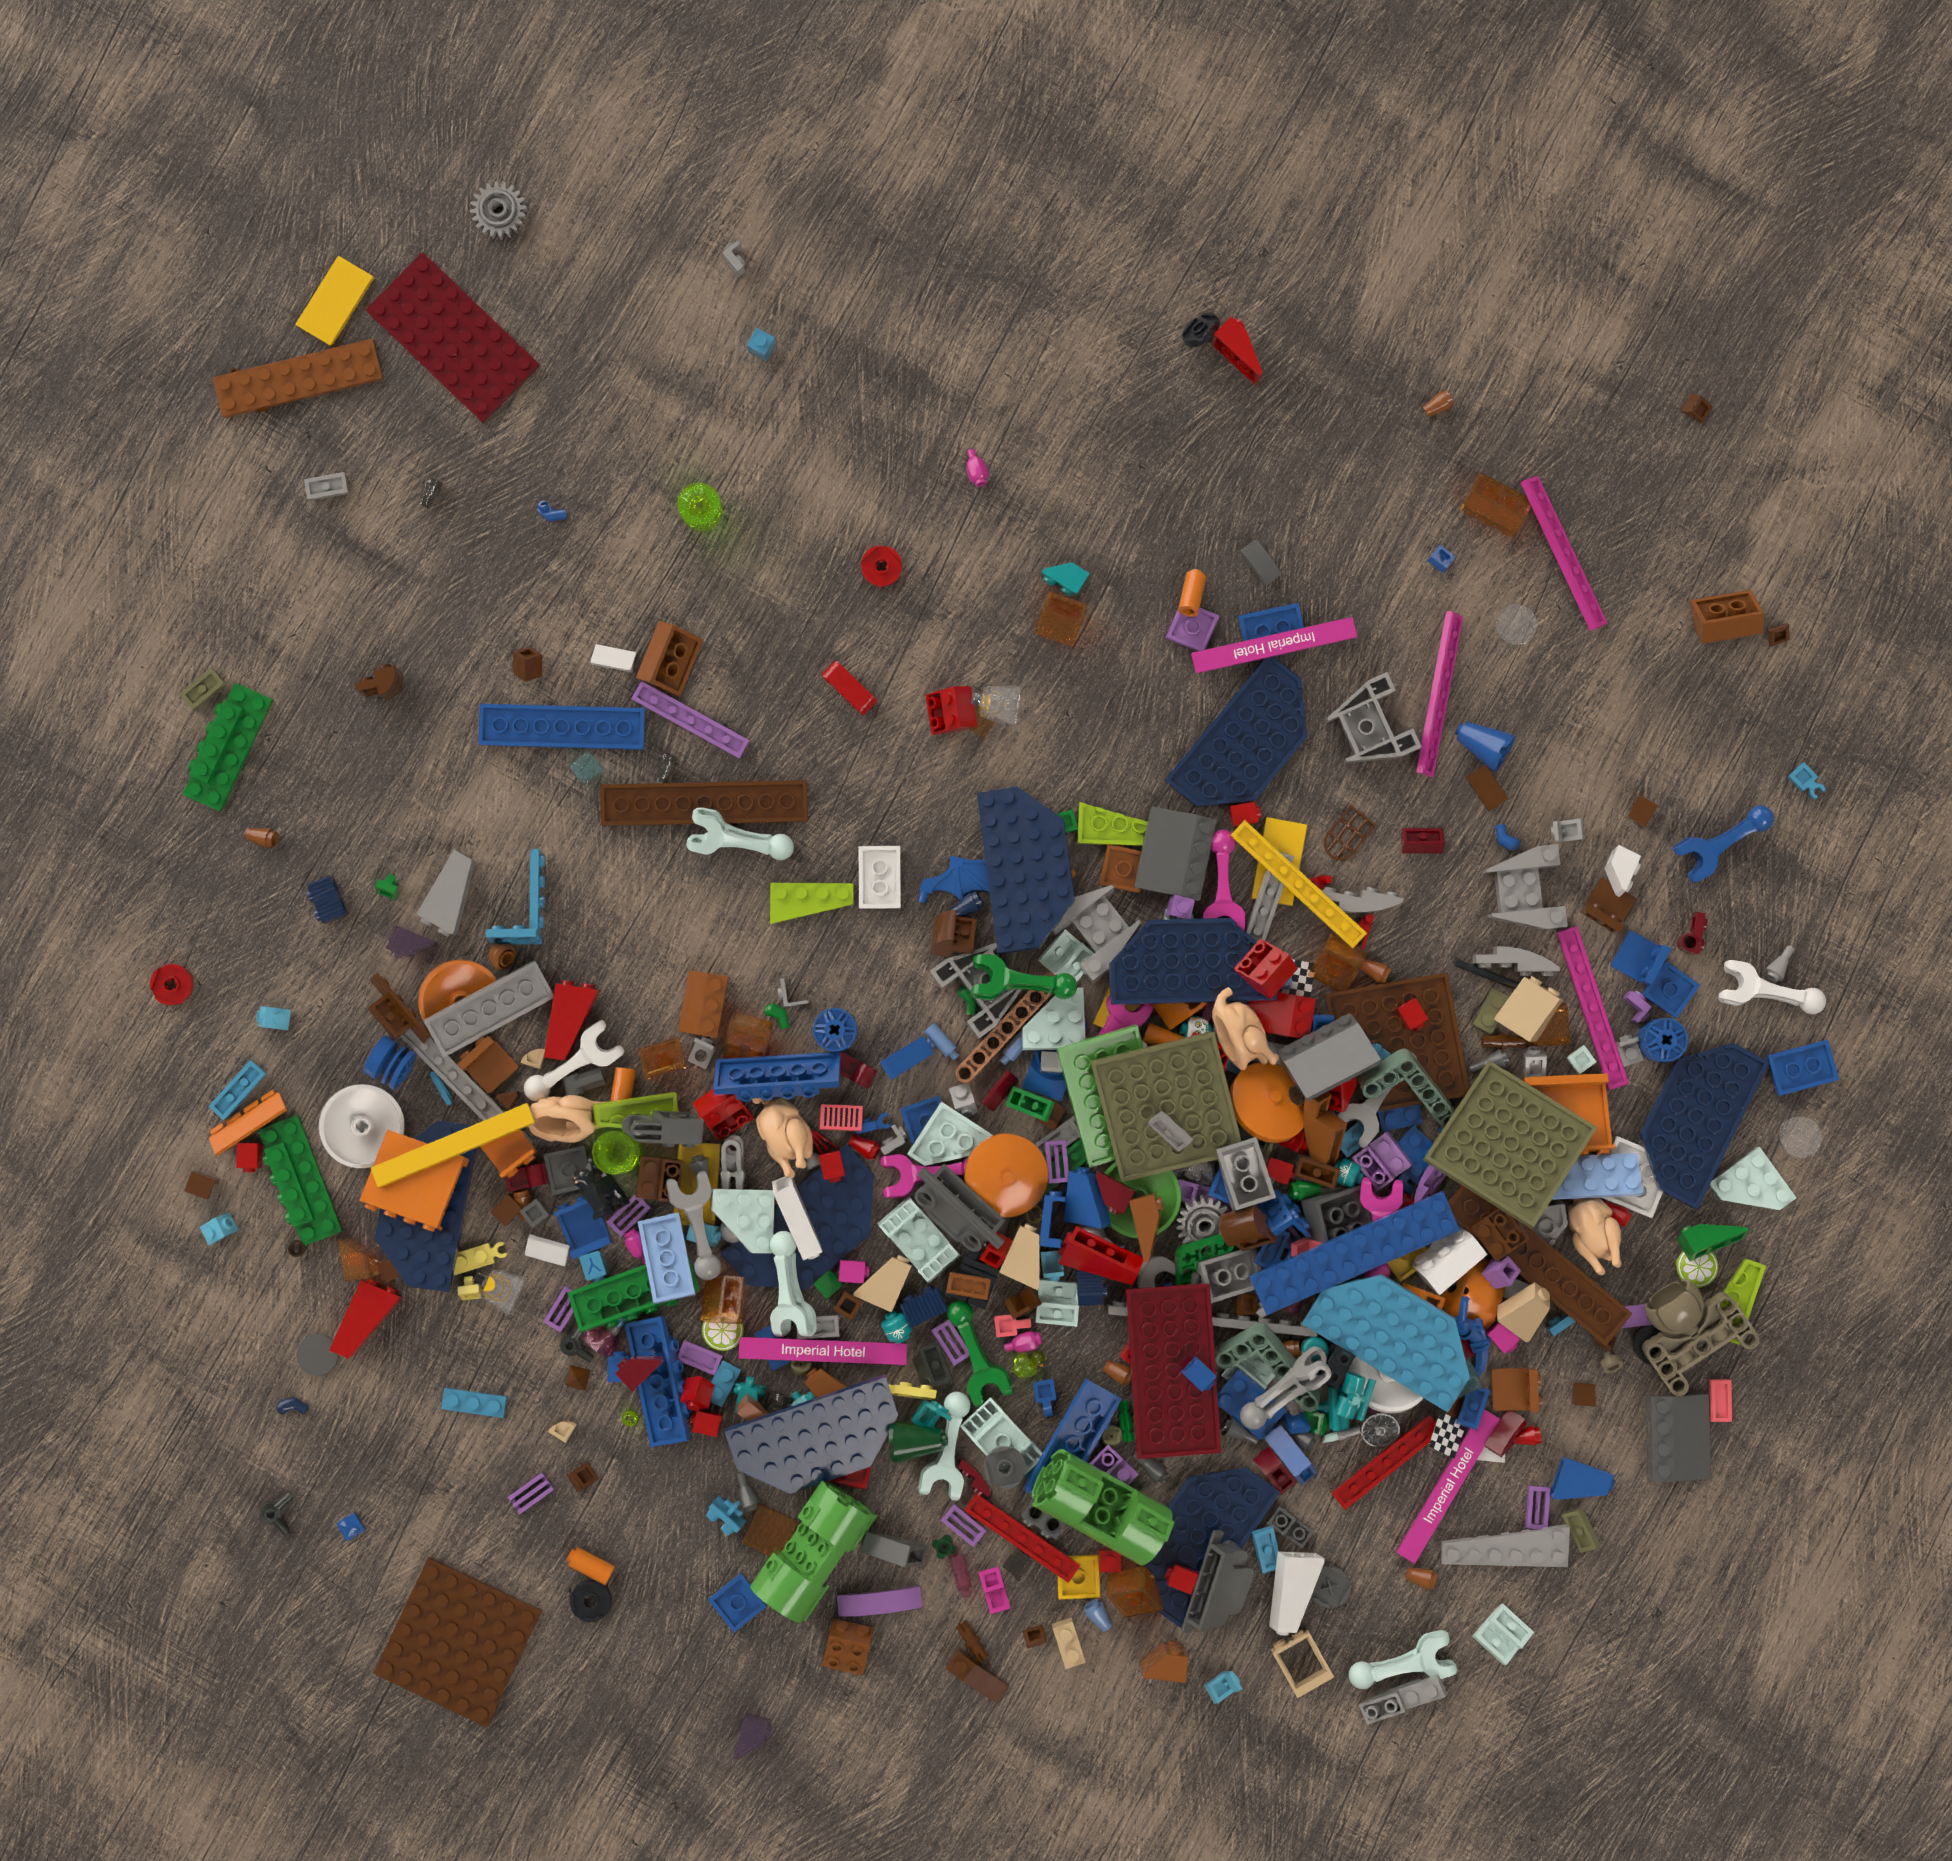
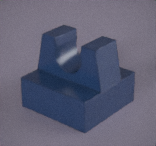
M1403 1172L1396 1176L1388 1187L1392 1191L1394 1181L1402 1180L1403 1192L1411 1195L1415 1188L1407 1183L1410 1177Z

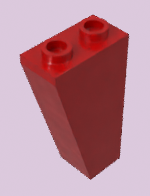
M562 980L561 984H555L544 1058L568 1060L599 995L600 990L594 989L595 985L582 983V987L574 986V982Z
M1078 1226L1075 1227L1073 1233L1068 1232L1058 1252L1061 1255L1058 1263L1130 1285L1134 1283L1144 1262L1143 1257Z
M369 1278L367 1282L361 1280L329 1351L352 1359L400 1303L402 1297L397 1295L399 1291L387 1287L386 1290L379 1288L380 1283Z

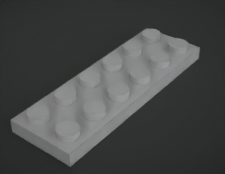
M534 960L423 1021L443 1057H446L553 999L554 994Z

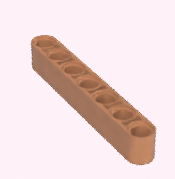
M1049 972L1043 976H1056V974ZM1029 990L956 1069L957 1079L963 1083L970 1082L1051 994ZM1032 992H1039L1042 998L1039 1003L1031 1002L1030 994ZM1018 1007L1026 1008L1028 1013L1025 1018L1021 1019L1016 1016L1015 1012ZM1004 1022L1012 1023L1013 1031L1006 1034L1002 1031L1001 1026ZM996 1037L999 1040V1046L996 1049L988 1047L987 1041L989 1038ZM981 1052L985 1055V1061L982 1064H976L973 1061L975 1053ZM964 1067L971 1071L970 1078L966 1080L961 1079L959 1076L960 1069Z

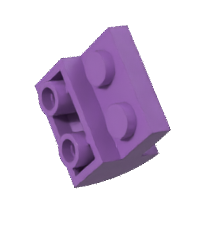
M1388 1131L1372 1140L1366 1148H1361L1352 1157L1356 1163L1360 1164L1361 1170L1366 1177L1372 1180V1184L1377 1191L1413 1164Z
M1109 1444L1089 1463L1127 1485L1139 1475Z

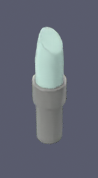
M1359 1426L1341 1429V1431L1324 1435L1321 1442L1341 1441L1348 1437L1359 1435L1361 1431Z

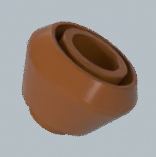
M498 943L490 948L488 957L495 969L505 970L514 963L516 953L512 945Z

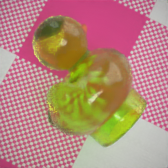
M1036 1351L1031 1355L1030 1360L1027 1357V1353L1022 1352L1015 1357V1365L1011 1370L1020 1379L1025 1380L1027 1376L1031 1377L1037 1373L1036 1366H1044L1045 1356L1042 1352Z

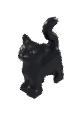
M590 1152L587 1156L586 1167L579 1172H574L573 1182L582 1189L586 1201L594 1211L593 1219L597 1220L604 1214L614 1213L615 1205L620 1203L622 1207L630 1204V1201L606 1168L597 1164L595 1158H597L598 1153ZM593 1171L600 1174V1180L597 1182L594 1181Z

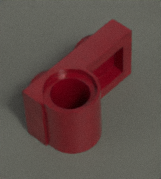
M1692 913L1690 933L1683 934L1677 939V947L1680 951L1690 955H1698L1700 951H1703L1705 940L1702 939V936L1708 924V919L1705 918L1706 913ZM1687 937L1693 942L1691 948H1687L1684 944Z
M841 1051L840 1075L869 1089L878 1071Z
M545 1163L519 1168V1171L511 1178L505 1177L508 1192L549 1183Z

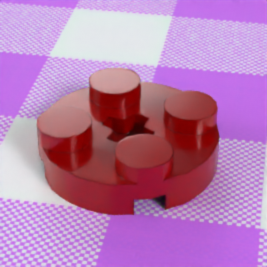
M874 546L863 555L861 563L862 574L871 585L879 588L890 586L900 577L902 571L901 558L891 547ZM877 562H886V570L878 571Z
M167 964L158 968L150 980V988L155 999L165 1005L183 1004L192 994L194 986L193 975L185 967L177 964ZM174 979L177 986L171 991L167 982Z

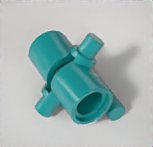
M1347 1372L1334 1413L1353 1419L1358 1408L1355 1419L1364 1421L1376 1380L1368 1378L1366 1387L1363 1388L1366 1378L1353 1372Z
M1340 1385L1338 1389L1333 1386H1327L1328 1401L1319 1403L1317 1412L1329 1414V1429L1333 1431L1349 1429V1418L1334 1413L1343 1385Z

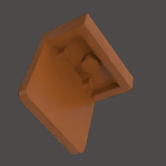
M483 1036L475 1043L476 1047L471 1052L467 1050L459 1057L461 1061L457 1065L462 1070H466L486 1093H492L518 1069V1064L493 1036Z
M1533 1367L1492 1369V1408L1495 1411L1527 1410L1529 1412H1539V1407H1542V1396L1538 1394V1386H1541V1374L1538 1373L1537 1369Z
M833 1618L823 1666L862 1675L874 1628Z

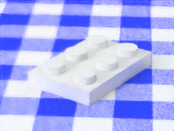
M859 846V909L901 908L900 846Z

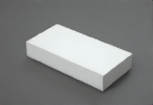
M530 1234L525 1255L565 1266L570 1245Z

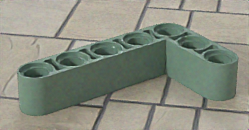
M1408 1049L1396 1051L1382 1060L1381 1064L1360 1075L1358 1082L1366 1098L1370 1099L1378 1097L1405 1079L1443 1129L1455 1112L1453 1105Z
M1257 1323L1223 1342L1219 1346L1216 1363L1223 1369H1229L1257 1353L1277 1379L1280 1380L1290 1368H1293L1296 1359L1268 1325ZM1319 1388L1308 1390V1392L1294 1399L1303 1410L1312 1412L1318 1408L1321 1392Z

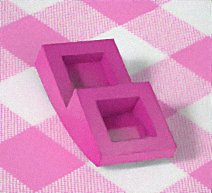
M999 1566L978 1572L990 1614L1011 1609Z

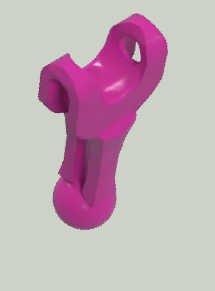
M1218 830L1214 832L1211 850L1216 854L1218 864L1217 895L1215 902L1205 910L1203 919L1219 918L1224 915L1229 916L1245 932V912L1241 906L1233 902L1229 886V854L1235 849L1236 841L1230 836L1232 834L1230 831Z
M1109 995L1106 1002L1109 1015L1098 1035L1135 1024L1138 1027L1142 1026L1153 1011V1006L1151 1004H1141L1135 1011H1127L1124 1005H1111Z
M902 1154L883 1156L880 1158L881 1166L897 1169L901 1174L900 1181L896 1185L886 1187L883 1190V1197L887 1199L907 1197L912 1193L917 1184L924 1182L917 1175L923 1167L934 1174L941 1166L914 1165L908 1157ZM968 1157L963 1162L946 1166L958 1177L962 1178L964 1177Z
M1363 1177L1360 1201L1364 1208L1371 1212L1373 1221L1393 1213L1402 1205V1180L1394 1181L1390 1195L1379 1197L1373 1192L1372 1180L1368 1177ZM1388 1263L1364 1272V1277L1370 1278L1383 1274L1389 1278L1390 1267Z

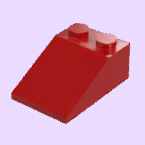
M1231 316L1214 333L1211 345L1256 386L1262 375L1261 367L1245 325L1238 318L1234 319Z
M1277 992V1000L1248 1001L1247 1005L1255 1011L1265 1033L1301 1039L1303 1036L1310 1034L1316 999Z

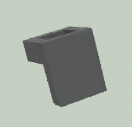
M541 1198L535 1199L520 1211L532 1228L552 1215Z

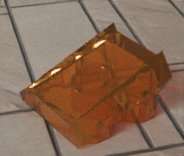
M1566 1003L1559 1005L1537 1042H1529L1525 1039V1047L1570 1044L1568 1007Z

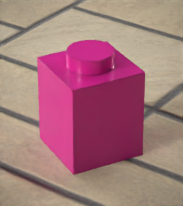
M841 1259L839 1282L864 1283L865 1279H869L870 1266H866V1261Z
M1498 1321L1485 1331V1335L1504 1354L1512 1352L1518 1346L1517 1342L1520 1339Z

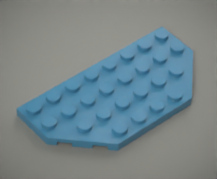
M1383 1274L1344 1282L1321 1291L1302 1321V1324L1334 1344L1350 1351L1357 1358L1446 1412L1450 1410L1470 1378L1456 1319Z

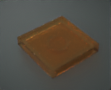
M760 1504L742 1543L771 1556L774 1550L782 1552L785 1544L790 1540L798 1521Z

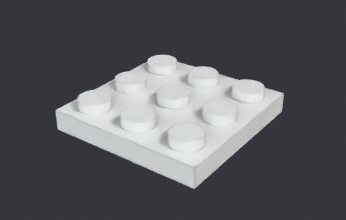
M1615 1136L1612 1144H1615L1616 1148L1610 1151V1154H1638L1643 1194L1641 1196L1601 1198L1653 1218L1663 1192L1657 1188L1645 1149L1640 1145Z

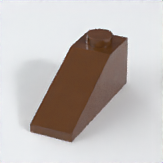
M958 1647L946 1663L948 1671L995 1703L998 1702L1009 1687L1008 1684L981 1663H978L977 1660L960 1647Z

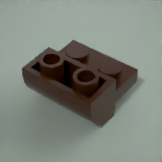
M384 664L379 666V669L373 670L375 679L373 677H364L360 679V682L355 683L356 691L365 697L378 694L384 699L390 700L401 691L403 674L395 666Z
M957 910L940 913L934 921L930 955L951 957L952 951L973 954L976 919L956 916Z
M640 1155L635 1197L670 1202L666 1182L668 1179H674L680 1189L684 1161L669 1157Z
M1255 1205L1220 1215L1221 1235L1229 1247L1236 1245L1242 1251L1276 1242L1277 1236L1271 1232L1269 1226L1265 1223L1267 1216Z

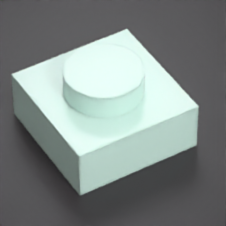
M1584 1045L1566 1057L1578 1074H1581L1596 1063V1060Z

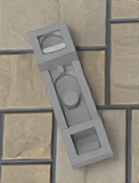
M1075 1116L1035 1143L1045 1160V1142L1066 1140L1067 1147L1080 1137ZM1053 1145L1050 1146V1157L1052 1158L1054 1156ZM1058 1145L1059 1153L1062 1150V1145Z

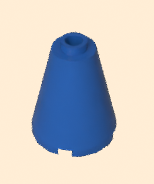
M1468 721L1465 724L1460 723L1455 732L1458 735L1457 740L1494 772L1503 764L1504 757L1507 753L1509 754L1516 739L1510 733Z

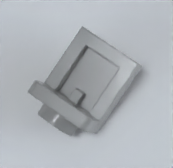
M1583 819L1553 821V826L1551 827L1552 838L1555 839V842L1560 843L1585 839Z
M969 1082L949 1088L955 1110L966 1118L978 1113Z

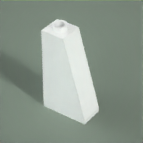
M784 1176L772 1181L773 1194L802 1259L808 1258V1260L818 1257L819 1253H822V1246L794 1179Z
M1278 1552L1269 1626L1277 1634L1287 1636L1289 1633H1297L1324 1565L1325 1558L1319 1554Z

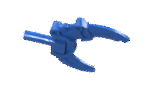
M1462 1296L1459 1315L1454 1318L1456 1319L1460 1339H1469L1473 1353L1476 1352L1474 1370L1476 1371L1475 1376L1479 1378L1488 1362V1348L1490 1347L1491 1339L1485 1335L1482 1319L1476 1318L1473 1320L1467 1318L1469 1297Z

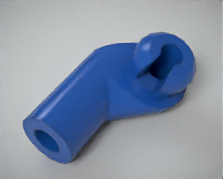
M540 501L538 503L537 510L547 521L567 519L566 509L554 510L548 505L547 501Z
M1505 824L1495 825L1499 845L1511 851L1520 847L1519 839L1507 835Z

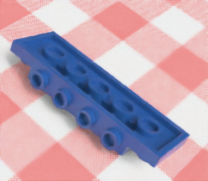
M839 1051L716 1059L714 1095L735 1094L736 1099H740L743 1102H749L753 1098H761L766 1101L771 1100L773 1097L791 1099L793 1096L800 1095L811 1098L816 1094H820V1088L840 1087L841 1053Z
M665 1315L626 1323L625 1329L631 1357L663 1356L665 1358L638 1386L650 1447L690 1440L687 1418L690 1417L692 1410L687 1408V1404L680 1402L685 1383L681 1376L683 1363L677 1357V1351L679 1350L678 1341L673 1338V1335L668 1334Z
M1085 1379L1023 1489L1032 1494L1035 1481L1043 1466L1047 1467L1052 1462L1051 1456L1060 1449H1064L1089 1462L1090 1454L1093 1449L1097 1448L1103 1432L1108 1429L1110 1420L1122 1398Z

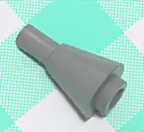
M1787 946L1782 955L1765 968L1764 971L1768 979L1774 982L1783 981L1788 960L1794 952L1793 947Z

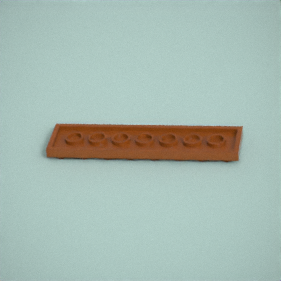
M373 338L212 377L221 415L224 419L384 380Z

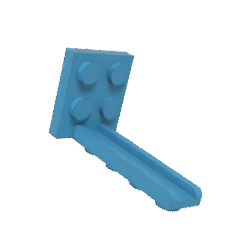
M532 849L530 853L529 929H525V926L521 925L513 926V929H504V926H492V929H486V938L492 945L498 943L510 945L542 944L541 928H544L545 921L544 916H541V908L545 907V897L541 895V889L545 887V876L542 875V867H545V855H542L539 849Z

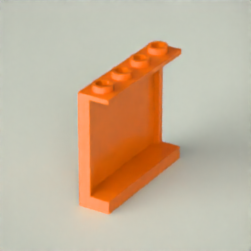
M1608 1073L1525 1077L1522 1080L1598 1127L1580 1156L1589 1155V1152H1597V1155H1606L1616 1148V1145L1612 1144L1606 1091V1083L1609 1082Z
M387 1129L373 1167L427 1145V1143ZM458 1155L381 1188L377 1187L371 1171L359 1201L365 1203L364 1207L376 1211L377 1208L385 1210L383 1214L396 1218V1215L404 1217L403 1221L415 1225L416 1222L423 1224L422 1228L434 1232L436 1228L442 1231L443 1227H440L441 1221L463 1166L467 1167L469 1159Z

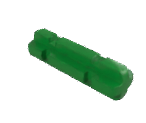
M1128 1400L1121 1401L1118 1406L1124 1442L1134 1440V1435L1131 1431L1133 1428L1131 1414L1128 1411L1130 1409Z

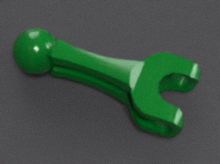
M978 954L973 957L974 967L984 970L990 975V982L987 984H976L971 988L970 995L976 999L991 1001L996 999L1005 990L1027 989L1049 994L1053 993L1055 997L1066 1000L1073 997L1077 991V981L1068 973H1060L1056 976L1029 975L1008 969L1004 961L996 955Z
M957 1300L949 1306L947 1317L952 1325L958 1327L969 1351L973 1375L968 1381L967 1391L974 1406L978 1408L985 1403L983 1392L985 1384H996L1005 1396L1013 1394L1014 1387L1008 1371L1001 1366L993 1365L985 1355L974 1330L972 1322L974 1311L972 1306L966 1301Z

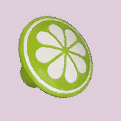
M1682 1251L1675 1262L1680 1279H1687L1697 1287H1704L1710 1284L1718 1272V1261L1713 1252L1689 1261L1684 1251Z
M718 1309L711 1312L705 1318L702 1325V1335L705 1342L711 1348L719 1351L730 1350L737 1346L740 1337H743L744 1333L741 1318L735 1312L728 1309Z

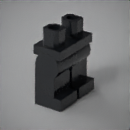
M982 1249L977 1252L969 1250L968 1254L964 1256L957 1273L991 1279L989 1300L1000 1268L996 1269L979 1260ZM948 1293L949 1296H952L964 1302L967 1299L966 1296ZM969 1297L968 1303L985 1310L988 1300Z
M1333 1342L1329 1344L1328 1362L1326 1361L1331 1370V1377L1326 1383L1338 1389L1356 1355ZM1319 1370L1317 1375H1323L1325 1371Z

